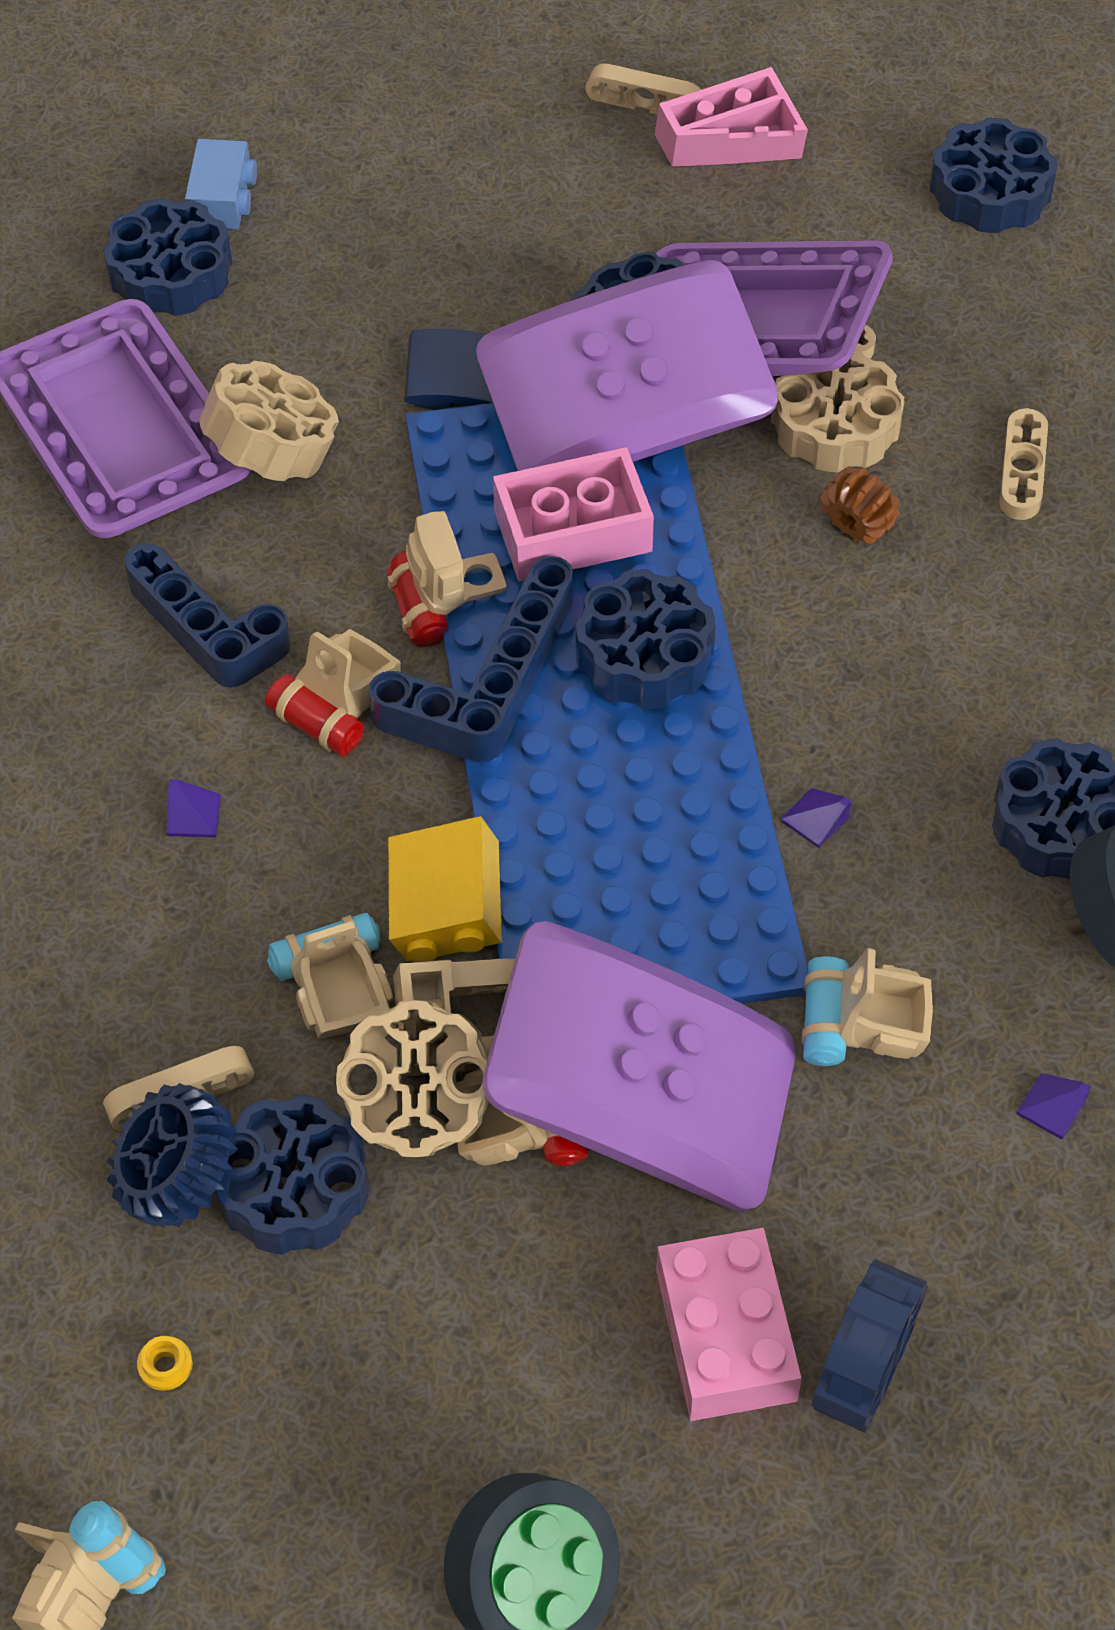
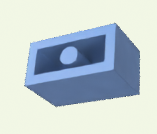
M211 139L197 140L185 201L192 200L207 206L208 212L215 219L223 221L227 229H239L242 215H249L251 193L247 187L256 183L257 163L255 159H250L248 142Z

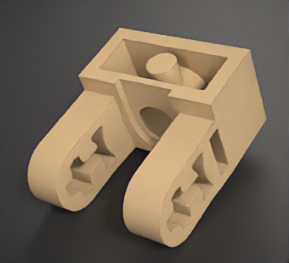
M515 959L463 962L442 960L400 963L393 975L396 1006L401 1001H428L435 1007L451 1012L449 997L506 992ZM414 1011L412 1020L398 1023V1029L413 1033L414 1041L419 1040L420 1031L437 1026V1023L421 1019L419 1011ZM446 1033L431 1043V1066H436V1047L447 1039L448 1035ZM494 1036L481 1037L488 1056ZM399 1042L402 1067V1043ZM417 1051L413 1073L405 1074L404 1077L429 1075V1073L420 1071L419 1064H417ZM470 1062L462 1065L457 1072L481 1070V1068L475 1063Z

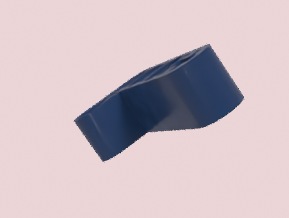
M143 543L132 547L127 552L125 568L130 591L133 596L214 681L221 686L238 687L245 684L282 660L289 653L291 645L287 615L280 607L272 604H262L232 621L159 546Z

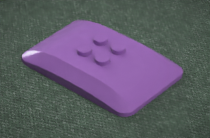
M883 241L675 243L663 247L656 253L659 257L666 259L677 258L684 265L714 260L727 266L732 274L772 376L831 371L847 363L855 350L893 260V254L889 245Z
M714 260L701 261L649 275L544 310L484 335L478 342L476 349L480 369L517 471L625 447L628 448L631 459L634 462L762 419L772 413L778 401L777 387L732 274L727 266Z
M137 299L119 301L0 351L1 399L68 505L85 529L93 536L110 538L120 535L235 484L247 477L251 471L246 467L236 466L218 453L215 443L203 434L199 418L209 393L150 307Z
M543 921L529 927L520 940L483 1074L482 1088L490 1104L504 1113L734 1211L745 1212L760 1205L767 1193L796 1058V1045L787 1029L707 986L591 936L555 923Z

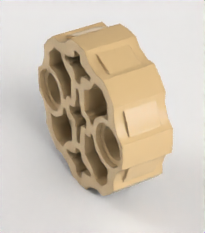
M855 349L849 361L835 370L783 375L777 378L775 385L777 387L778 401L776 408L772 411L771 422L775 425L778 434V444L790 457L801 458L811 463L815 469L827 472H839L848 466L867 468L884 458V452L890 447L892 442L898 440L900 434L904 396L897 389V375L884 362L871 360ZM841 404L839 413L837 415L833 414L835 413L836 405Z
M253 361L250 364L241 365L229 363L221 368L199 418L203 434L215 443L220 455L236 466L246 467L257 472L263 478L277 481H286L292 477L307 479L313 476L319 470L335 437L333 433L339 423L335 408L322 398L319 389L302 376L292 375L281 370L275 364L261 361Z
M401 1001L397 1006L375 1016L368 1015L350 1034L351 1042L346 1050L343 1062L337 1066V1093L344 1099L346 1108L351 1116V1126L368 1143H377L387 1149L398 1152L403 1157L431 1156L438 1150L467 1140L483 1123L482 1116L489 1101L485 1097L482 1086L474 1093L462 1091L457 1085L456 1074L462 1065L470 1062L478 1065L484 1074L488 1053L481 1040L482 1033L463 1015L454 1014L445 1009L435 1007L428 1001ZM414 1011H419L421 1019L437 1023V1026L420 1031L419 1040L414 1041L413 1033L397 1029L396 1025L412 1020ZM446 1033L448 1035L447 1039L436 1047V1066H431V1043ZM388 1034L393 1039L402 1043V1067H398V1048L385 1038ZM416 1051L417 1064H419L420 1071L429 1073L430 1076L429 1084L420 1086L418 1106L413 1085L405 1084L404 1082L405 1074H410L414 1071ZM363 1064L372 1067L377 1075L376 1087L367 1095H361L356 1092L351 1083L352 1073ZM437 1090V1110L449 1119L447 1124L432 1114L431 1091ZM398 1091H402V1115L388 1124L386 1122L388 1118L398 1111ZM415 1117H420L421 1126L438 1130L437 1135H430V1137L421 1139L420 1147H415L414 1138L398 1135L397 1133L398 1129L413 1126Z

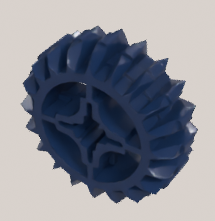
M179 1083L177 1086H169L164 1084L158 1093L147 1092L144 1105L133 1104V1115L129 1121H120L123 1131L119 1138L111 1141L116 1146L115 1154L106 1161L113 1168V1171L107 1178V1182L114 1187L112 1198L119 1202L121 1209L135 1219L151 1226L158 1225L163 1228L166 1225L180 1227L184 1219L196 1220L199 1207H211V1195L215 1190H224L221 1184L224 1173L233 1170L228 1164V1158L238 1149L231 1142L237 1131L230 1124L231 1113L221 1105L220 1101L215 1099L214 1095L191 1085Z

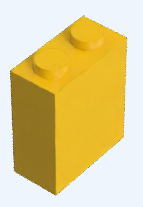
M481 816L388 837L389 940L406 961L428 962L433 961L439 956L457 952H477L485 946L502 943L499 841Z

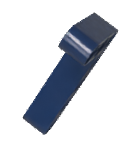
M546 556L538 559L532 565L469 693L398 671H385L376 675L369 685L371 717L376 728L384 733L475 762H487L498 757L572 607L573 571L567 560L558 556Z

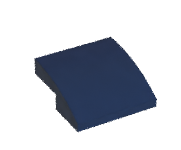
M442 328L412 330L409 336L404 402L431 410L449 409L451 403L464 407L493 403L476 353L478 342L486 333Z

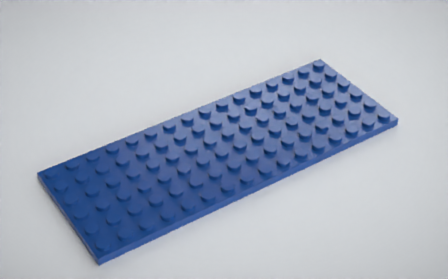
M493 403L406 414V425L422 515L445 511L461 558L466 559L494 553L506 582L505 592L469 601L447 614L448 631L444 633L443 640L452 689L469 693L524 581L518 582L494 513L493 476L516 472L517 468ZM683 445L633 462L654 516L652 552L572 570V607L503 750L498 757L487 762H475L464 758L474 817L481 816L499 841L502 943L496 944L498 959H515L524 932L537 922L547 921L638 955L707 986L741 1004L806 995L804 983L808 972L807 962ZM473 569L467 573L464 583L469 582L472 585L482 586L491 581L492 575L486 569ZM648 569L656 575L666 577L677 575L696 586L698 597L705 605L711 607L714 613L716 626L714 656L710 658L707 666V679L695 693L681 695L671 700L666 707L641 709L636 704L624 701L612 703L594 691L593 682L589 676L578 669L576 661V621L580 619L583 612L584 597L598 583H609L616 580L625 571Z

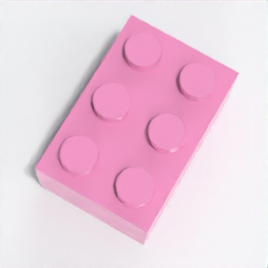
M627 447L493 476L494 513L518 582L525 581L532 565L538 559L546 556H558L567 560L573 570L652 552L654 516Z
M764 1227L658 1246L656 1273L690 1421L798 1402L802 1378Z

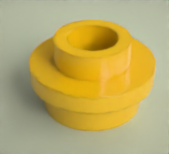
M159 1336L150 1340L141 1349L137 1359V1369L142 1381L150 1388L160 1391L171 1390L183 1384L189 1377L193 1366L188 1346L180 1339L171 1336ZM162 1357H171L175 1360L174 1367L165 1372L158 1371L155 1365Z

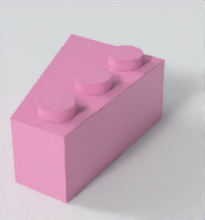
M770 67L660 103L655 137L672 167L719 165L802 158L808 129L774 70Z

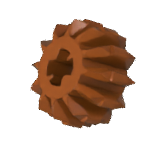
M850 466L839 472L836 477H833L820 496L823 502L821 509L831 518V525H836L841 529L842 535H850L855 542L863 540L869 544H873L877 539L882 538L895 525V520L900 515L897 507L900 502L896 496L890 493L891 486L884 485L880 481L879 475L872 476L863 467L857 470Z

